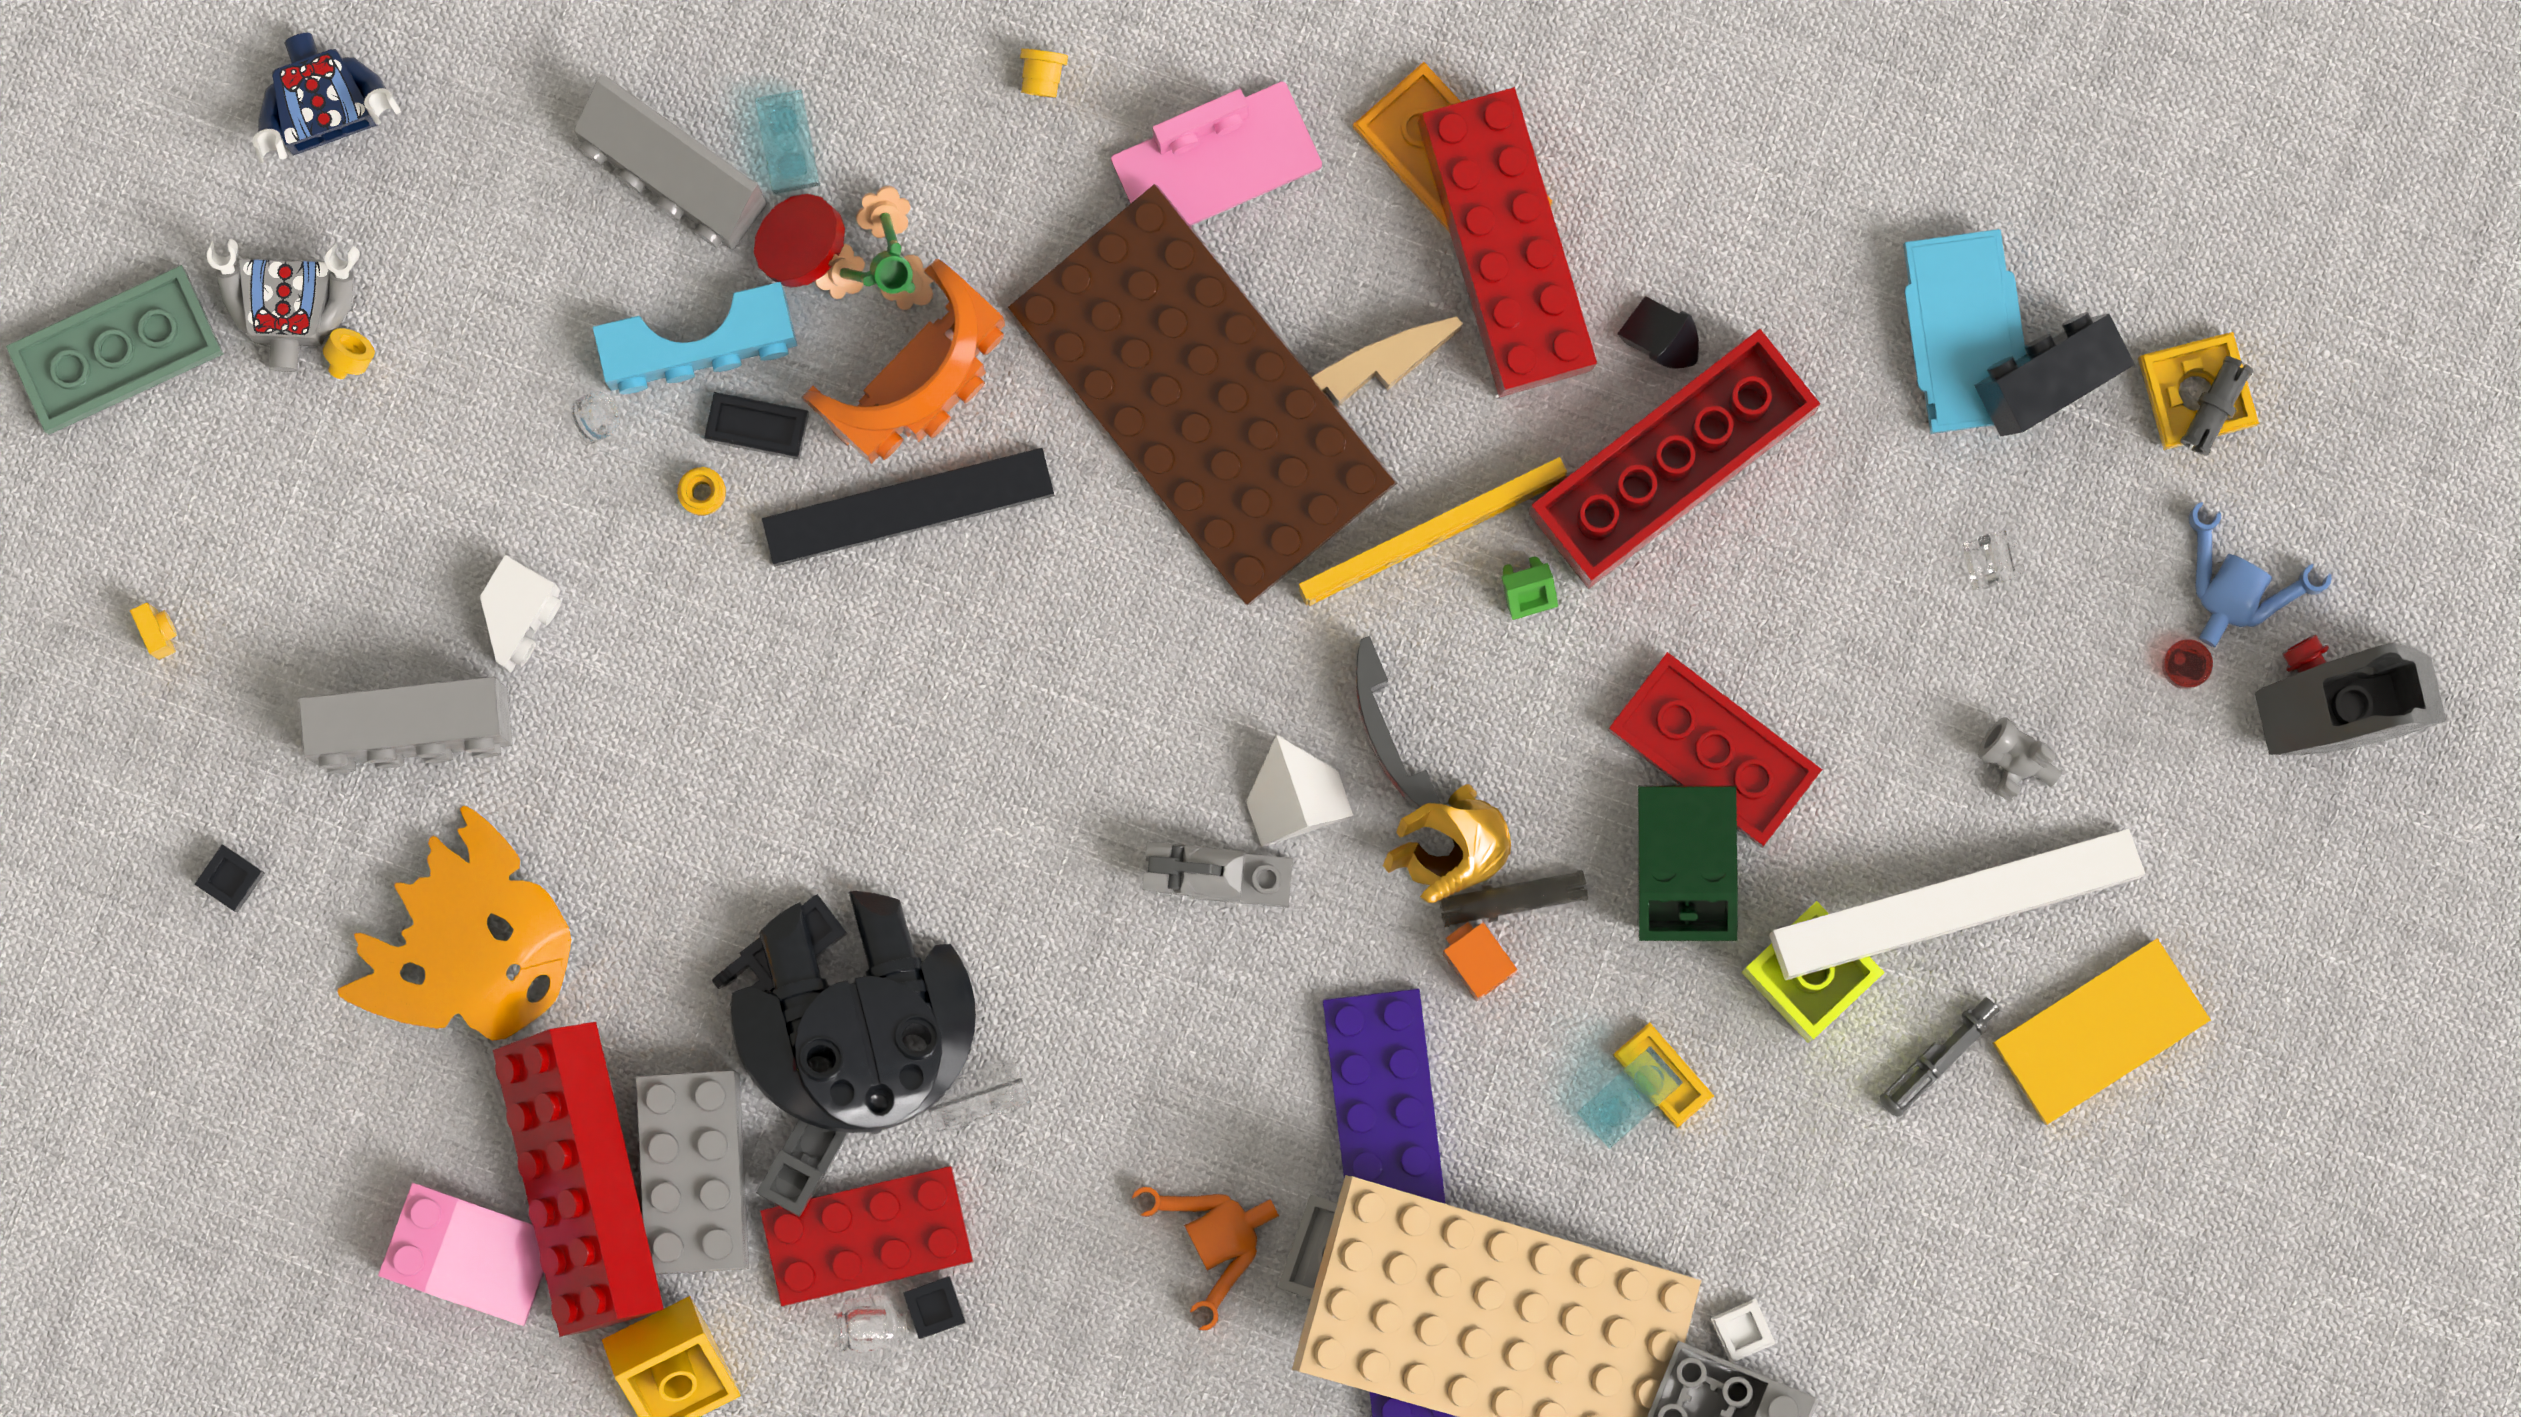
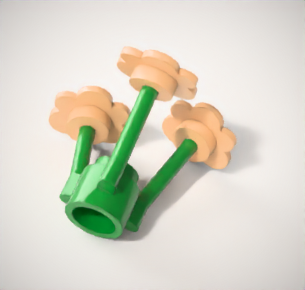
M884 186L876 194H865L861 201L863 208L857 212L856 221L861 228L871 229L875 237H885L888 245L887 251L878 253L873 258L870 271L862 272L865 267L863 258L854 256L852 247L844 243L840 255L834 254L833 259L828 263L831 268L823 277L814 281L815 285L821 290H829L832 298L841 299L845 296L846 292L849 294L858 293L862 289L863 284L868 287L877 284L881 289L883 297L891 301L896 300L897 306L902 310L910 309L913 303L920 306L928 304L933 297L932 288L929 286L933 280L924 273L926 268H923V263L918 256L907 255L903 257L901 255V245L896 237V234L902 233L908 227L906 214H908L911 208L909 201L905 198H900L897 189L892 186Z

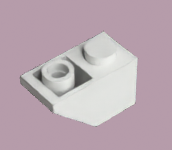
M506 555L481 593L480 599L496 663L511 673L516 664L522 667L530 658L536 646V641L532 640L541 623L548 625L556 615L561 605V600L557 598L561 590L553 582Z

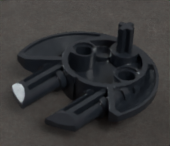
M850 891L848 893L869 969L865 972V977L855 978L854 983L849 984L848 980L829 987L827 980L821 978L802 904L799 902L781 912L759 933L774 990L768 994L749 986L732 992L730 1009L731 1029L734 1044L746 1072L760 1091L777 1107L807 1124L822 1129L847 1133L871 1132V1134H878L884 1129L898 1126L914 1119L938 1102L951 1088L964 1067L972 1046L976 1019L975 999L967 970L961 958L951 944H940L933 947L922 963V959L915 955L901 901L893 897L871 892ZM908 1035L920 1036L925 1041L927 1048L921 1051L910 1050L905 1046L902 1039ZM814 1056L824 1057L831 1063L832 1069L825 1073H818L809 1067L807 1060Z

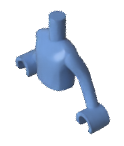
M2203 502L2198 503L2190 511L2189 524L2197 531L2196 594L2201 600V604L2212 614L2199 636V640L2203 643L2216 647L2228 624L2238 627L2257 626L2305 593L2317 595L2331 584L2332 577L2330 573L2324 578L2320 587L2310 584L2308 574L2314 564H2311L2300 573L2298 581L2272 595L2259 605L2261 597L2271 582L2272 577L2254 564L2233 554L2226 556L2218 573L2211 581L2212 530L2219 524L2221 513L2219 511L2213 518L2212 523L2206 525L2199 521L2197 515Z

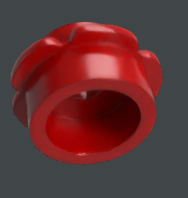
M2316 634L2302 640L2282 653L2288 663L2286 670L2292 672L2297 669L2298 673L2326 663L2322 654L2329 650V646H2322Z

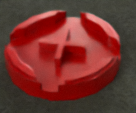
M808 193L791 196L777 204L763 219L755 236L754 255L758 267L773 281L781 282L783 286L790 288L809 285L823 277L831 268L828 263L833 259L834 254L839 256L844 246L845 226L841 214L822 197Z

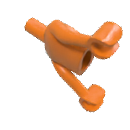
M1151 1187L1139 1188L1134 1192L1132 1199L1137 1198L1143 1193H1150L1156 1200L1155 1206L1151 1210L1140 1215L1143 1217L1153 1216L1158 1210L1183 1212L1211 1210L1204 1216L1184 1225L1207 1271L1227 1260L1236 1258L1225 1269L1206 1300L1197 1302L1190 1310L1191 1313L1199 1307L1210 1308L1214 1315L1212 1322L1200 1327L1198 1330L1206 1331L1212 1329L1218 1321L1219 1314L1217 1309L1256 1256L1257 1236L1254 1229L1279 1217L1273 1202L1269 1199L1245 1211L1237 1201L1224 1194L1161 1196Z

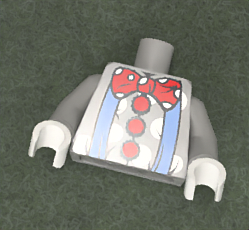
M229 239L228 241L230 256L221 257L215 252L213 241L209 245L207 260L213 268L217 269L216 277L222 302L238 330L247 333L248 337L255 344L270 345V370L279 372L298 371L299 346H322L325 336L330 335L333 330L338 328L352 308L354 274L350 269L355 265L360 256L359 250L354 246L348 252V261H342L338 258L336 254L338 246L337 243H334L325 255V262L240 259L238 267L234 265L238 254V244L235 240Z

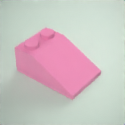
M412 1183L378 1276L525 1326L544 1272L540 1264V1251L533 1224L432 1188Z

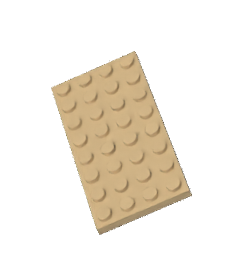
M1345 1175L1292 1370L1457 1417H1647L1678 1341L1685 1343L1702 1280Z

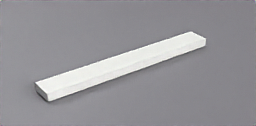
M2126 829L1773 930L1769 936L1784 979L1789 980L2136 880L2144 876L2145 871L2130 830Z

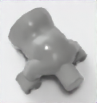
M2007 717L1999 719L1991 727L1978 751L1980 759L1987 763H1996L2005 769L1995 793L2008 802H2012V798L2020 794L2021 787L2018 784L2022 779L2035 776L2049 787H2052L2062 774L2061 770L2049 763L2054 761L2056 753L2047 747L2046 743L2036 741L2033 737L2020 731Z

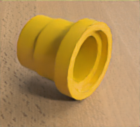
M1021 48L1020 59H1024L1021 93L1056 98L1062 65L1067 66L1068 55Z

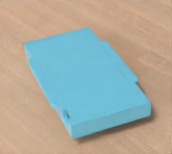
M2001 229L1905 242L1903 249L1909 285L1906 286L1904 293L1917 384L1919 389L1924 391L1930 434L1995 426L1974 385L1990 376L1987 369L1993 364L2011 356L2016 361L2026 355L2014 274L2006 270Z

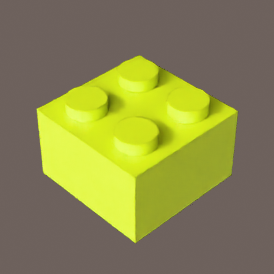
M1816 901L1793 924L1825 916L1829 913ZM1772 943L1741 971L1807 1043L1814 1040L1885 973L1868 956L1785 980Z

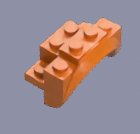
M935 259L924 270V273L938 285L947 297L949 303L945 306V309L949 312L941 320L938 318L934 323L929 321L863 390L865 395L858 401L860 404L853 406L839 402L823 395L814 386L801 397L830 425L833 433L845 445L848 446L850 444L871 464L879 456L885 460L897 450L904 440L900 436L902 432L907 437L911 435L918 442L926 435L934 438L951 420V416L947 413L960 399L964 403L969 402L985 384L981 379L986 374L984 365L975 356L979 352L983 355L989 354L1004 337V333L1000 331L1005 326L1003 316L962 277L939 259Z

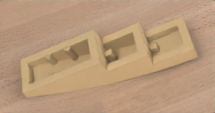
M1456 316L1405 330L1359 349L1318 372L1312 378L1338 407L1374 377L1388 391L1461 330L1463 323Z

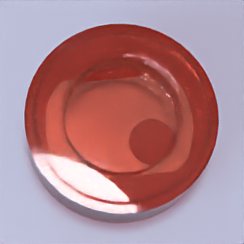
M2191 639L2181 640L2173 644L2166 651L2162 660V670L2165 678L2173 686L2180 689H2193L2200 686L2209 678L2213 668V659L2207 647Z

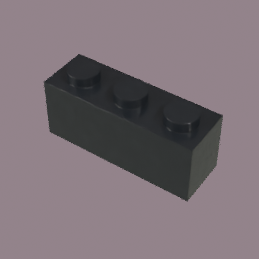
M2088 312L2081 313L2062 324L2064 332L2052 338L2051 334H2047L2027 344L2024 347L2027 354L2015 361L2013 356L1993 364L1987 369L1990 376L1974 386L2000 437L2023 433L2135 365L2110 314L2090 317Z

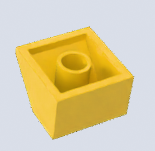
M691 1296L602 1339L614 1377L638 1417H700L741 1396L712 1333Z

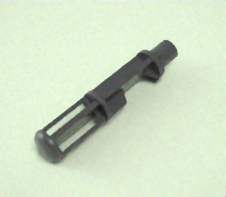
M1985 997L1973 1010H1965L1962 1013L1964 1024L1943 1045L1933 1043L1880 1095L1882 1106L1890 1114L1897 1117L1902 1116L1986 1032L1987 1023L2000 1011L1999 1008L1989 998ZM1918 1066L1919 1069L1890 1096L1889 1093ZM1929 1077L1930 1081L1901 1108L1900 1105Z

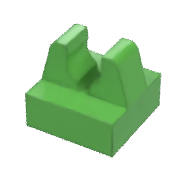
M1536 556L1529 558L1531 568L1514 573L1511 564L1503 567L1502 582L1507 607L1512 620L1559 607L1548 563L1543 564Z

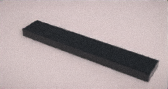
M1038 448L764 517L762 522L772 563L776 567L1054 497L1055 495L1043 448Z

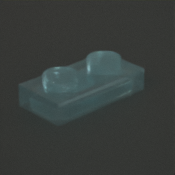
M802 89L755 98L773 195L821 186Z
M1650 1046L1584 1105L1577 1114L1610 1149L1683 1082Z

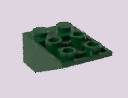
M1638 785L1637 930L1639 941H1737L1736 786Z

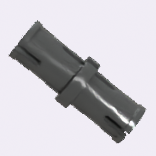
M2230 356L2225 357L2223 365L2208 393H2202L2197 401L2200 408L2186 434L2180 440L2185 447L2188 448L2192 444L2194 445L2191 449L2192 451L2204 456L2209 455L2210 448L2224 422L2232 419L2236 412L2234 404L2249 376L2253 373V369L2249 365L2245 364L2241 368L2242 361Z

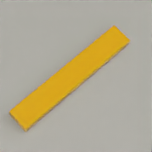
M1558 457L1299 583V592L1306 606L1318 603L1555 487L1566 478L1567 470L1561 458Z

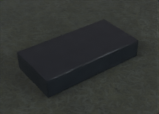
M714 392L704 439L707 442L800 460L809 411Z

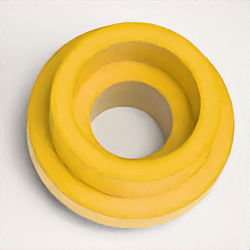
M697 467L686 472L680 479L677 488L678 499L681 505L691 514L698 516L710 515L716 512L724 503L726 486L716 471L706 467ZM700 484H706L711 488V494L705 500L694 498V489Z

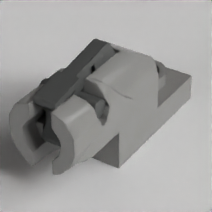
M1147 841L1145 857L1146 861L1149 862L1148 872H1143L1142 890L1192 896V899L1289 908L1293 858L1245 854V851Z

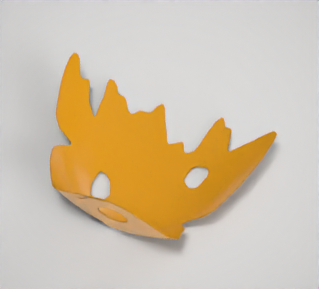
M462 806L460 812L467 826L459 828L457 831L468 848L469 863L448 849L436 836H431L428 842L431 853L427 857L431 870L430 876L419 877L410 885L402 882L395 883L394 885L409 915L413 919V925L401 931L406 944L396 947L369 935L355 933L354 937L358 943L357 953L374 969V973L338 988L337 992L342 999L353 1005L401 1023L435 1029L445 1028L454 1015L459 1013L469 1027L477 1030L486 1038L492 1041L507 1039L541 1016L558 998L568 963L571 935L560 910L545 889L532 882L509 880V876L520 868V857L507 840L475 810ZM491 913L505 919L514 929L507 941L496 940L487 926V918ZM411 962L424 968L425 980L423 984L411 983L401 977L400 971L404 964ZM512 964L519 965L520 970L518 974L514 977V980H509L506 976L507 969ZM540 975H547L549 987L545 995L536 1002L528 1001L527 991L532 981Z

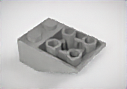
M1678 1341L1647 1417H1812L1818 1400L1816 1397Z

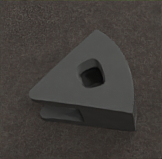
M2398 643L2376 646L2318 665L2265 686L2255 692L2269 755H2308L2353 749L2401 737L2443 723L2446 720L2432 658L2417 649Z

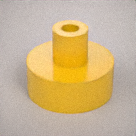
M337 328L331 332L323 347V355L330 363L329 373L337 379H344L347 374L359 375L364 373L375 355V350L371 342L360 333L346 328Z

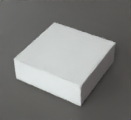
M1756 1298L1709 1318L1724 1353L1731 1363L1776 1344Z

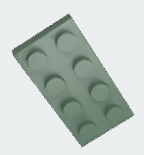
M182 265L6 346L42 428L48 435L224 354L186 269Z

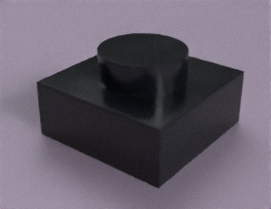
M222 844L194 885L238 913L265 872Z
M950 1276L903 1292L919 1339L966 1323Z

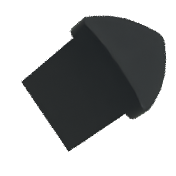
M1647 296L1642 299L1617 333L1624 343L1648 355L1651 360L1667 368H1687L1694 366L1698 361L1699 338L1692 316L1684 311L1677 313Z

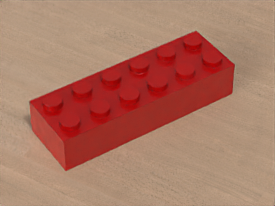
M1515 87L1422 113L1417 124L1499 398L1591 372L1598 363Z
M1758 329L1534 502L1530 507L1529 515L1585 586L1590 589L1811 418L1818 410L1820 402L1764 332Z
M589 1022L548 1029L493 1050L496 1063L495 1071L502 1088L507 1110V1123L513 1135L518 1157V1170L523 1178L529 1204V1217L534 1225L540 1251V1264L545 1273L552 1303L551 1311L557 1324L559 1337L609 1327L664 1310L597 1023Z

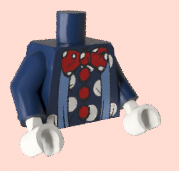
M300 33L288 38L284 42L291 64L272 71L273 84L265 89L258 118V133L253 137L252 143L259 163H264V155L272 150H276L279 158L282 160L287 157L282 138L285 146L294 156L380 125L379 115L386 109H393L396 115L401 111L391 93L386 89L380 76L354 57L342 58L336 49L318 53L312 34Z

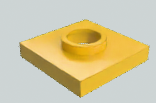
M2233 332L2147 353L2138 357L2163 450L2183 445L2180 440L2186 434L2198 411L2187 409L2183 405L2184 402L2179 395L2180 384L2189 377H2200L2212 385L2226 356L2241 361ZM2248 382L2245 383L2234 404L2236 412L2233 418L2224 422L2217 436L2256 427L2259 424Z

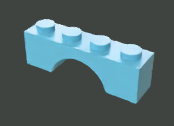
M781 282L733 293L731 308L723 324L711 335L694 342L682 343L664 339L654 333L640 316L593 327L605 383L611 391L619 389V393L623 395L643 391L648 388L647 382L666 378L667 383L683 382L695 377L694 371L713 367L714 372L732 370L742 365V359L760 356L762 361L778 359L789 354L788 348L798 346L786 294Z

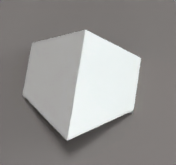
M1276 735L1246 800L1261 848L1353 817L1338 770Z

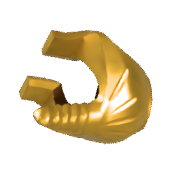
M1470 784L1460 787L1450 796L1448 800L1450 806L1427 803L1401 818L1396 831L1400 838L1423 827L1439 830L1453 839L1454 848L1449 855H1430L1419 843L1408 842L1388 852L1382 865L1388 873L1398 868L1407 867L1413 881L1430 885L1420 896L1427 903H1435L1438 900L1447 898L1449 895L1486 881L1504 866L1508 855L1511 853L1510 833L1503 815L1499 809L1487 802L1477 800V792Z

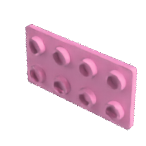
M1279 82L1247 97H1244L1241 88L1153 126V138L1116 153L1111 157L1113 167L1130 204L1153 184H1156L1190 226L1322 168L1319 154L1285 82Z

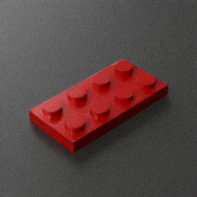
M1668 652L1608 728L1610 733L1680 786H1736L1737 829L1761 848L1765 846L1823 770Z
M952 1166L811 1198L800 1217L780 1206L760 1210L782 1307L974 1262Z

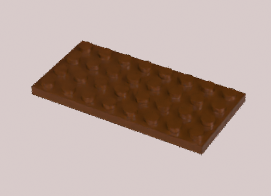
M1153 184L1008 306L1010 311L1246 605H1251L1397 484V481L1314 381L1302 363L1156 184Z

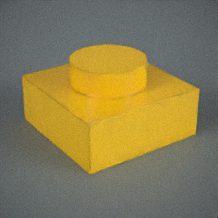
M148 602L130 610L150 655L160 660L176 652L171 639L177 636V632L165 610L158 613V610Z

